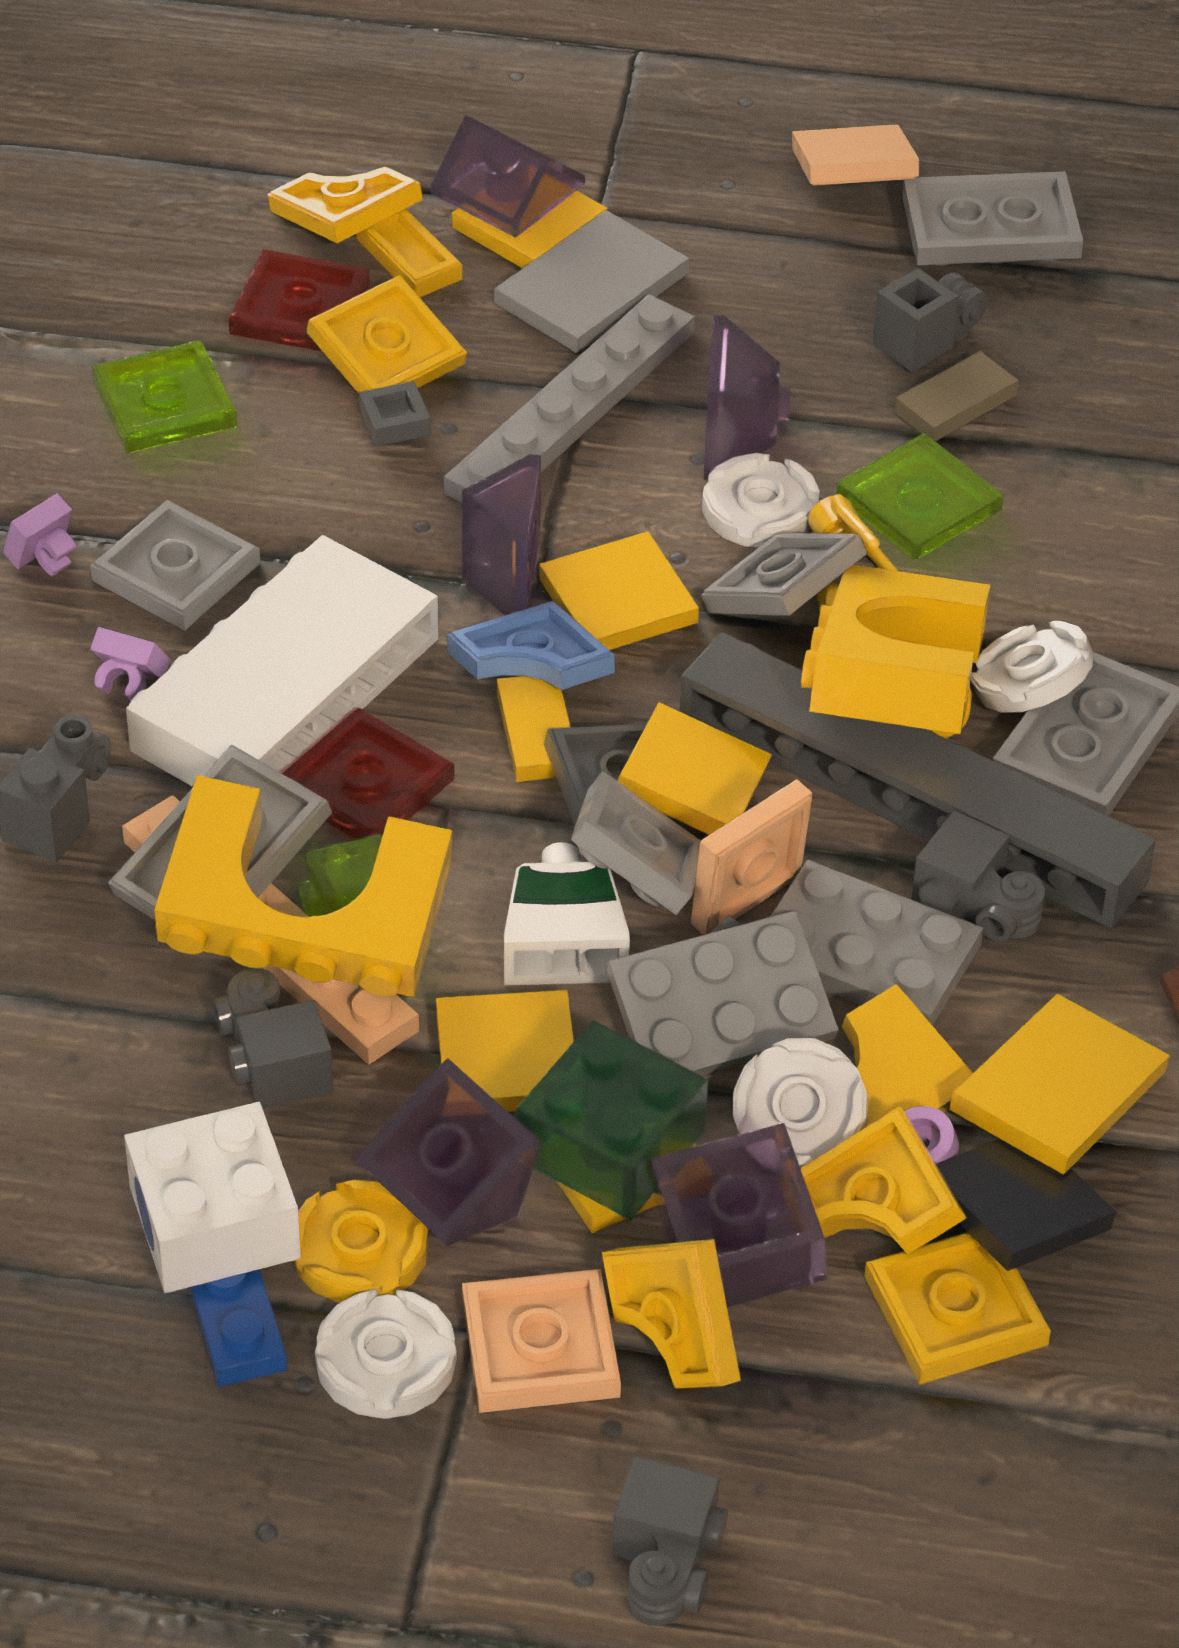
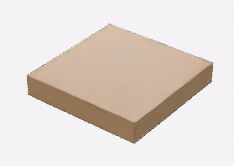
M898 124L792 131V150L810 184L813 186L904 180L919 177V158Z
M798 779L700 841L691 924L702 935L710 934L728 915L737 919L794 881L802 869L812 792Z
M601 1269L462 1283V1300L479 1413L620 1398L621 1381Z

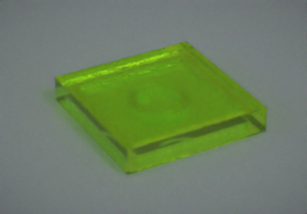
M201 340L92 366L93 382L126 454L237 427L236 410Z
M925 433L838 481L836 495L841 494L848 499L860 517L914 560L921 558L1001 511L1004 496Z

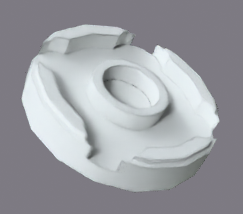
M752 453L732 457L716 466L708 475V483L704 486L702 512L709 527L722 538L745 547L759 548L777 533H808L811 529L808 523L809 513L813 506L819 502L820 492L813 475L797 462L784 458V464L769 461L770 454Z
M1062 621L1049 622L1050 630L1037 632L1034 625H1026L999 637L981 652L978 663H975L978 670L976 673L971 672V683L977 697L986 708L1004 713L1024 712L1039 708L1067 695L1084 681L1093 667V651L1087 636L1076 625Z
M787 1038L772 1044L773 1047L764 1050L759 1056H754L744 1066L734 1088L733 1118L744 1144L763 1164L787 1174L796 1172L864 1129L868 1123V1093L858 1069L839 1048L815 1038Z
M378 1289L360 1292L337 1304L320 1324L315 1349V1362L320 1384L334 1402L357 1415L382 1419L411 1415L435 1402L451 1383L457 1361L455 1337L451 1322L436 1304L414 1292L396 1290V1296L389 1294L378 1296Z

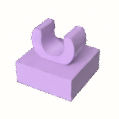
M56 493L11 521L3 549L4 555L17 569H20L36 558L43 570L52 577L71 565V560L67 554L76 549L75 542L66 532L73 510Z
M98 627L90 648L104 662L95 674V686L102 693L109 694L112 684L118 676L129 675V683L124 695L131 701L138 692L147 689L145 677L158 680L167 672L171 661L154 642Z

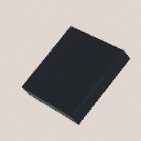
M1001 1139L936 1163L967 1217L959 1224L1007 1271L1111 1230L1116 1211L1071 1168L1063 1175Z

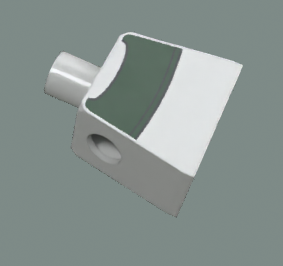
M564 842L551 844L542 852V863H524L516 868L504 932V985L610 983L606 971L608 962L628 956L630 947L629 930L611 869L599 868L590 862H580V852L572 844Z

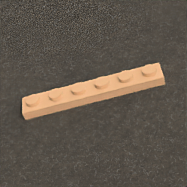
M172 795L122 825L124 843L133 852H136L180 801ZM272 883L258 897L264 904L281 913L291 916L309 917ZM273 966L262 968L275 974L279 984L298 1002L315 1000L322 1023L368 1065L419 1032V1014L398 995L382 997L367 992L360 985L337 980L325 983L313 982L301 977L296 971Z

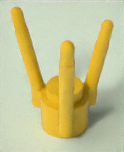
M841 494L822 499L813 506L808 517L812 533L860 535L867 555L878 568L898 571L880 550L879 540L862 522L848 499ZM829 584L817 593L819 612L821 611L822 604H826Z

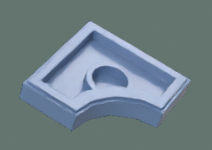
M554 601L447 634L448 653L477 680L499 675L527 676L546 681L556 688L564 690L615 673L614 654Z

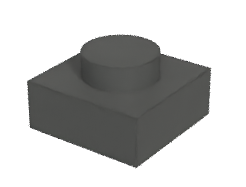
M414 381L359 392V410L375 447L431 435V417Z

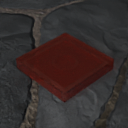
M263 249L229 317V334L322 351L307 333L309 319L366 292L370 285V269Z
M359 707L282 773L328 801L332 814L325 822L373 851L381 844L388 816L409 820L455 779L454 763Z

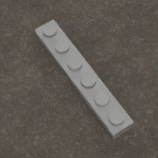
M648 294L444 476V494L489 518L493 517L694 334L695 316Z

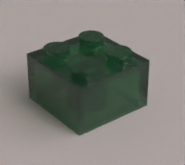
M592 1020L517 1106L516 1159L631 1221L705 1132L708 1079Z

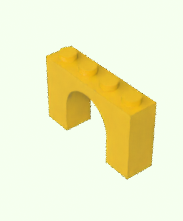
M852 565L843 572L840 584H829L826 604H822L818 627H814L811 647L805 654L801 688L812 689L809 712L961 734L967 708L972 664L978 663L983 642L990 585Z
M197 775L154 909L157 940L167 943L174 950L185 954H200L204 951L231 957L235 962L249 968L259 969L273 966L296 971L301 977L313 982L325 983L337 980L360 985L367 992L377 996L391 997L401 994L415 997L452 863V830L388 816L370 880L362 893L347 906L327 915L317 917L291 916L276 911L264 904L251 891L245 880L262 824L261 790L255 787Z

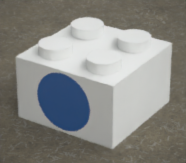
M260 1101L124 1135L130 1189L164 1293L301 1259L298 1206Z

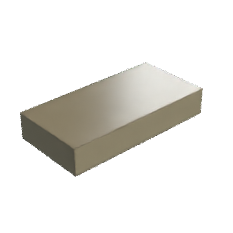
M979 351L895 398L894 413L933 443L1017 396L1019 380L983 352Z

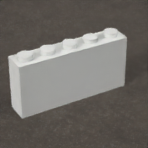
M322 535L305 551L295 554L288 565L266 585L258 587L251 594L249 600L229 618L219 621L213 627L210 634L188 654L179 656L170 669L154 684L134 696L129 706L126 707L130 751L192 787L196 776H204L231 744L283 775L290 777L438 640V596Z

